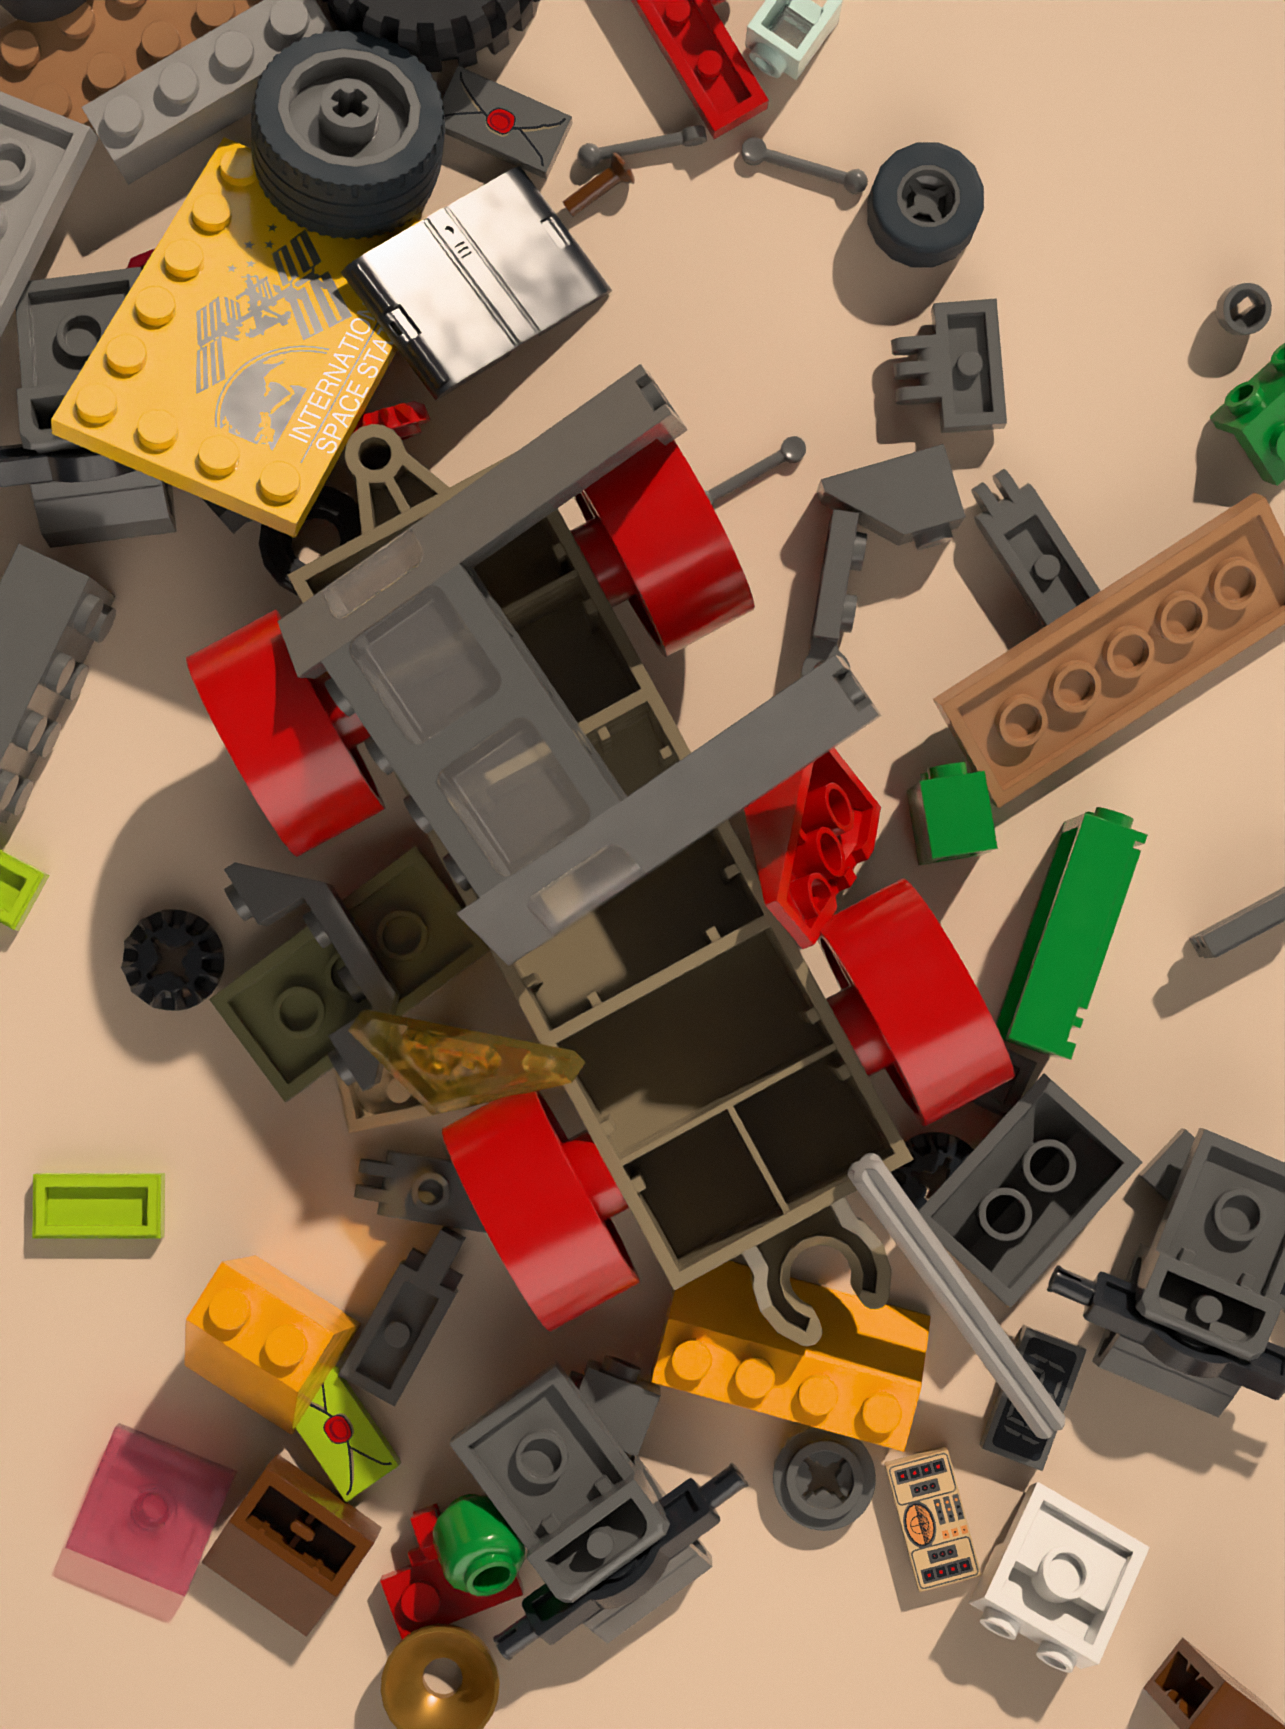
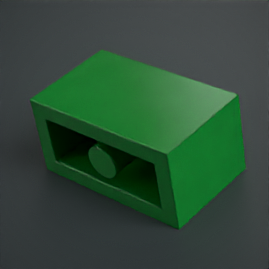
M966 762L927 768V772L920 774L921 781L906 791L918 866L981 856L998 849L985 771L967 773Z

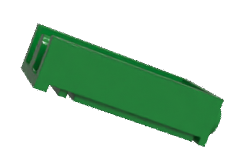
M1096 807L1094 813L1085 812L1064 821L995 1022L1004 1041L1049 1057L1072 1059L1076 1044L1067 1041L1071 1028H1081L1084 1019L1077 1017L1076 1014L1078 1009H1088L1141 853V850L1133 847L1145 844L1148 834L1131 829L1134 821L1133 818L1114 810Z

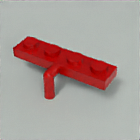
M631 0L713 139L720 137L768 109L769 99L714 7L727 0Z

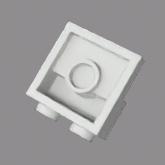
M1036 1482L1029 1486L1004 1542L995 1546L969 1604L983 1611L980 1623L991 1632L1012 1640L1020 1633L1039 1644L1040 1646L1036 1652L1037 1657L1053 1668L1071 1673L1075 1666L1080 1669L1095 1666L1101 1661L1150 1547L1043 1484Z

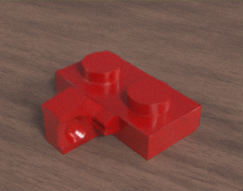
M438 1503L413 1512V1516L410 1517L419 1543V1547L408 1551L411 1564L384 1574L380 1579L401 1639H404L408 1634L423 1626L438 1623L450 1624L524 1595L523 1584L518 1573L514 1581L506 1589L489 1596H476L453 1588L444 1576L433 1544V1527L441 1514Z

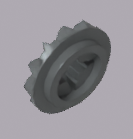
M810 1426L807 1430L789 1437L774 1460L773 1487L777 1500L786 1514L802 1526L821 1531L842 1528L859 1518L872 1500L876 1485L875 1467L868 1450L859 1439ZM808 1456L813 1462L818 1461L824 1467L832 1462L837 1463L842 1457L844 1458L839 1464L840 1468L834 1474L839 1484L838 1488L843 1494L842 1497L839 1498L834 1491L830 1492L823 1486L815 1491L810 1490L803 1496L808 1490L807 1485L813 1479L809 1464L805 1460Z

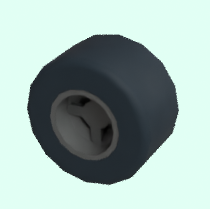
M916 142L895 151L880 166L867 202V224L876 245L892 260L912 268H933L955 259L969 245L984 210V186L975 165L959 150L939 142ZM918 214L923 215V216H929V217H928V218H922V217L918 216Z

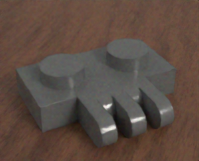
M997 298L934 303L931 308L933 335L899 337L891 340L893 355L917 354L918 361L894 364V379H919L920 386L896 389V404L912 405L939 402L941 433L1004 429L1007 424Z

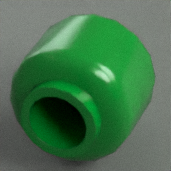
M466 1494L456 1498L439 1515L433 1527V1544L444 1576L453 1588L476 1596L496 1594L506 1589L514 1581L516 1574L525 1561V1545L487 1495Z

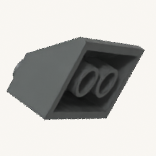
M1044 1073L918 1212L943 1247L1005 1305L1011 1308L1143 1162Z

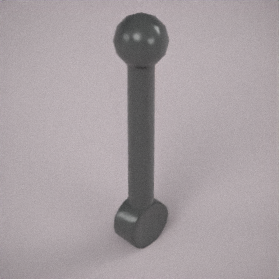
M702 125L690 126L677 133L599 148L595 144L586 143L578 150L577 159L583 167L594 168L601 160L610 159L614 152L620 156L678 145L697 146L707 141L706 130Z
M757 137L748 138L742 145L743 160L749 165L755 166L766 161L843 184L846 190L852 194L863 192L868 185L867 175L860 169H852L849 172H845L766 148L764 141Z
M797 436L788 437L783 441L781 450L712 489L704 490L712 506L714 501L785 461L789 463L801 461L806 453L805 442Z

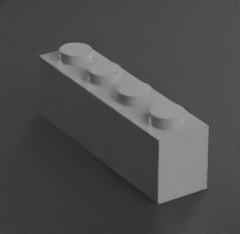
M263 0L81 108L129 185L251 113L255 91L263 70H266L267 64L272 62L273 57L276 54H280L283 48L289 47L294 41L298 42L305 36L307 38L315 33L322 34L325 31H334L315 0Z

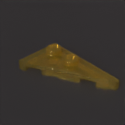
M372 1010L361 1011L348 1030L431 1115L492 1102L510 1095L526 1094L573 1083L585 1064V1061L573 1050Z

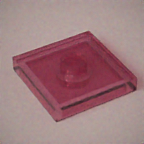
M119 1423L113 1430L65 1548L185 1597L190 1590L238 1471Z

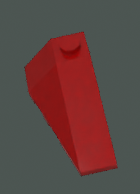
M835 748L744 809L765 906L802 949L811 947L816 943L821 935V928L837 910V894L839 891L852 886L857 878L853 869L858 863L868 860L874 851L881 812L879 803Z

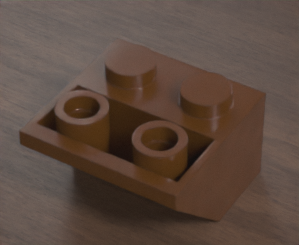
M277 1453L228 1521L201 1563L307 1637L374 1545L382 1527Z

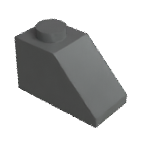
M944 444L823 478L820 480L817 489L818 498L822 505L832 510L859 513L857 524L896 545L914 541L917 550L934 547L952 540L951 530L959 528L966 517Z

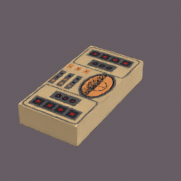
M946 1446L884 1462L919 1592L982 1576L949 1451Z

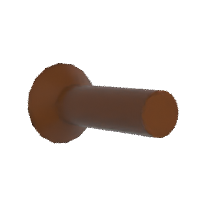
M612 153L610 167L562 201L572 217L620 182L635 183V177L631 168H623L626 161L619 154Z

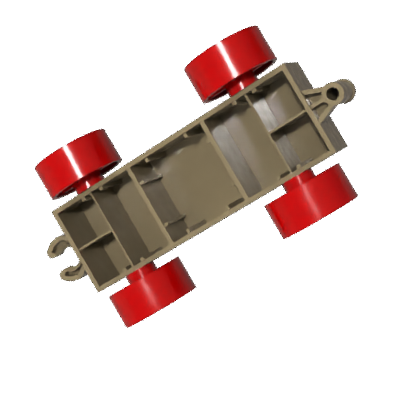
M377 424L360 427L350 436L346 444L345 460L357 486L362 535L287 575L302 603L321 590L332 591L353 578L415 533L412 528L415 523L511 455L449 487L406 452L401 438L394 430ZM655 439L574 496L585 523L569 530L557 508L474 567V570L627 796L689 755L691 751L617 618L613 607L628 600L645 631L664 657L670 656L753 611L755 607L749 584L732 544L704 489L675 440L665 446L661 441ZM421 549L346 602L345 604L349 610L354 612L416 568L423 558V550ZM428 586L364 631L376 648L375 651L367 655V658L424 743L497 693L501 687L500 674L440 587ZM275 609L187 656L186 663L199 696L246 785L280 839L290 852L298 857L385 810L386 807L375 781L357 748V745L363 743L371 735L356 713L349 717L334 702L325 686V682L332 678L328 671L316 679L299 678L297 676L277 622L283 617ZM526 718L514 719L442 769L512 874H515L581 829L590 820L591 812L589 806L533 723ZM395 773V775H396V777H397V779H398L400 785L402 786V788H403V790H404L406 796H408L410 793L408 792V790L405 788V786L403 785V783L401 782V780L399 779V777H398L397 774ZM728 820L543 946L529 952L512 965L508 966L489 947L581 1117L586 1130L568 1139L546 1099L536 1084L530 1080L442 1128V1135L462 1185L491 1242L531 1310L548 1331H553L640 1283L636 1268L611 1219L629 1208L674 1290L742 1254L751 1269L750 1282L760 1312L779 1334L802 1346L815 1345L822 1336L821 1323L814 1309L795 1294L790 1283L791 1266L796 1256L806 1248L823 1245L840 1251L847 1259L851 1270L850 1285L862 1304L869 1309H879L887 1303L890 1295L892 1270L883 1243L871 1228L854 1214L846 1199V1196L857 1191L848 1177V1169L852 1163L860 1161L868 1153L877 1154L890 1172L912 1161L913 1158L869 1077L885 1069L910 1111L924 1127L1014 1078V1069L1008 1051L978 988L935 915L909 881L905 878L895 881L833 915L820 930L821 935L817 941L841 989L828 998H825L792 936L765 906L759 876ZM433 829L427 835L443 862V856L449 852ZM609 844L540 889L539 892L559 920L638 867V864L622 847ZM450 875L466 906L479 898L473 888L467 892L464 891Z

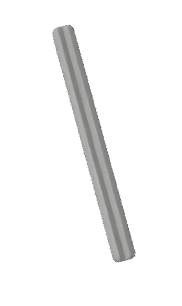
M868 1153L860 1161L852 1163L848 1169V1177L1036 1437L1048 1439L1054 1431L1062 1430L1065 1425L1064 1414L877 1154Z

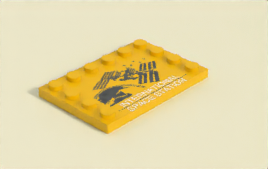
M223 137L51 419L52 434L295 538L398 350L346 281L341 271L355 259L421 222V220L413 217L412 220L405 222L402 227H397L390 233L388 231L381 236L375 235L372 238L363 237L356 240L355 238H331V236H322L317 232L307 231L306 228L297 226V223L291 222L284 214L282 215L278 212V208L274 207L270 203V199L265 196L256 176L251 148Z

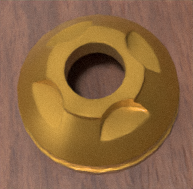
M438 1623L423 1626L411 1632L395 1646L388 1656L382 1672L380 1691L383 1707L389 1720L397 1729H483L492 1717L497 1705L500 1679L497 1664L490 1649L478 1636L468 1629L453 1624ZM438 1658H448L459 1666L463 1678L462 1683L455 1691L439 1694L429 1688L424 1678V1669L431 1661Z

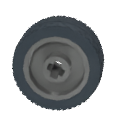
M335 30V32L325 31L322 34L315 33L310 37L306 38L305 36L301 38L298 42L294 41L289 47L283 48L281 53L276 54L273 57V61L267 64L266 70H263L258 81L252 104L251 153L259 185L263 189L265 196L270 199V203L278 208V212L282 215L284 214L291 222L297 223V226L306 228L307 231L317 232L322 236H331V238H355L356 240L363 237L372 238L375 235L381 236L385 232L389 231L390 233L395 228L402 227L405 222L412 220L414 215L421 211V208L426 205L428 198L431 197L442 163L445 138L444 107L436 81H433L432 74L426 70V66L420 63L415 55L412 56L407 49L401 48L399 44L392 43L384 37L379 39L361 31Z

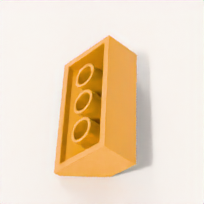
M729 1260L676 1290L673 1289L651 1368L652 1383L902 1452L905 1451L922 1387L931 1320L930 1315L887 1303L882 1308L869 1309L854 1294L790 1277L793 1291L801 1300L812 1306L822 1327V1336L815 1345L802 1346L779 1334L760 1312L750 1282L751 1269L748 1265Z

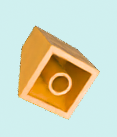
M256 1255L222 1261L186 1318L184 1365L292 1435L330 1371L336 1366L362 1323Z

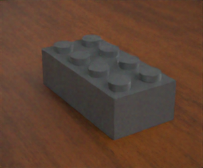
M18 544L0 581V822L7 823L11 813L18 815L25 807L33 789V781L28 779L38 757H47L53 749L61 730V724L56 722V719L66 699L74 700L80 693L89 667L83 663L94 641L101 643L106 638L116 616V609L111 607L115 596L95 580L21 544Z

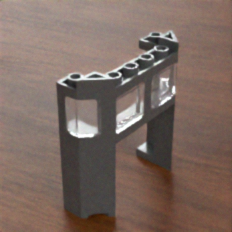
M642 364L629 371L277 621L297 676L299 678L316 679L328 671L332 678L325 682V686L334 702L347 716L350 717L354 713L357 714L371 735L364 740V744L375 763L387 775L395 771L410 793L403 801L411 817L424 832L429 833L434 829L449 852L443 856V862L455 882L466 892L471 888L475 890L479 898L456 914L508 966L558 936L882 716L844 659L833 655L629 796L624 793L474 570V567L655 439H658L666 446L688 430L651 374Z

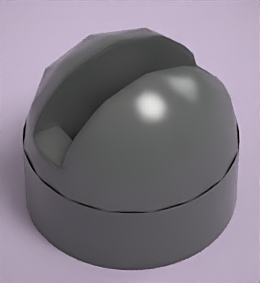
M1242 283L1231 286L1222 293L1217 301L1215 315L1220 326L1227 332L1234 335L1253 334L1260 331L1268 323L1272 312V304L1268 293L1261 286L1254 283ZM1248 297L1253 305L1232 319L1230 310Z

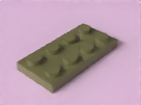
M416 846L342 900L401 993L394 1022L490 951L488 945L456 914L463 908ZM308 926L209 999L284 1102L290 1101L334 1068L327 1053L334 1050L335 1046L328 1035L373 1008L367 998L359 1003L353 999L337 973V970L346 964L332 943L322 948Z

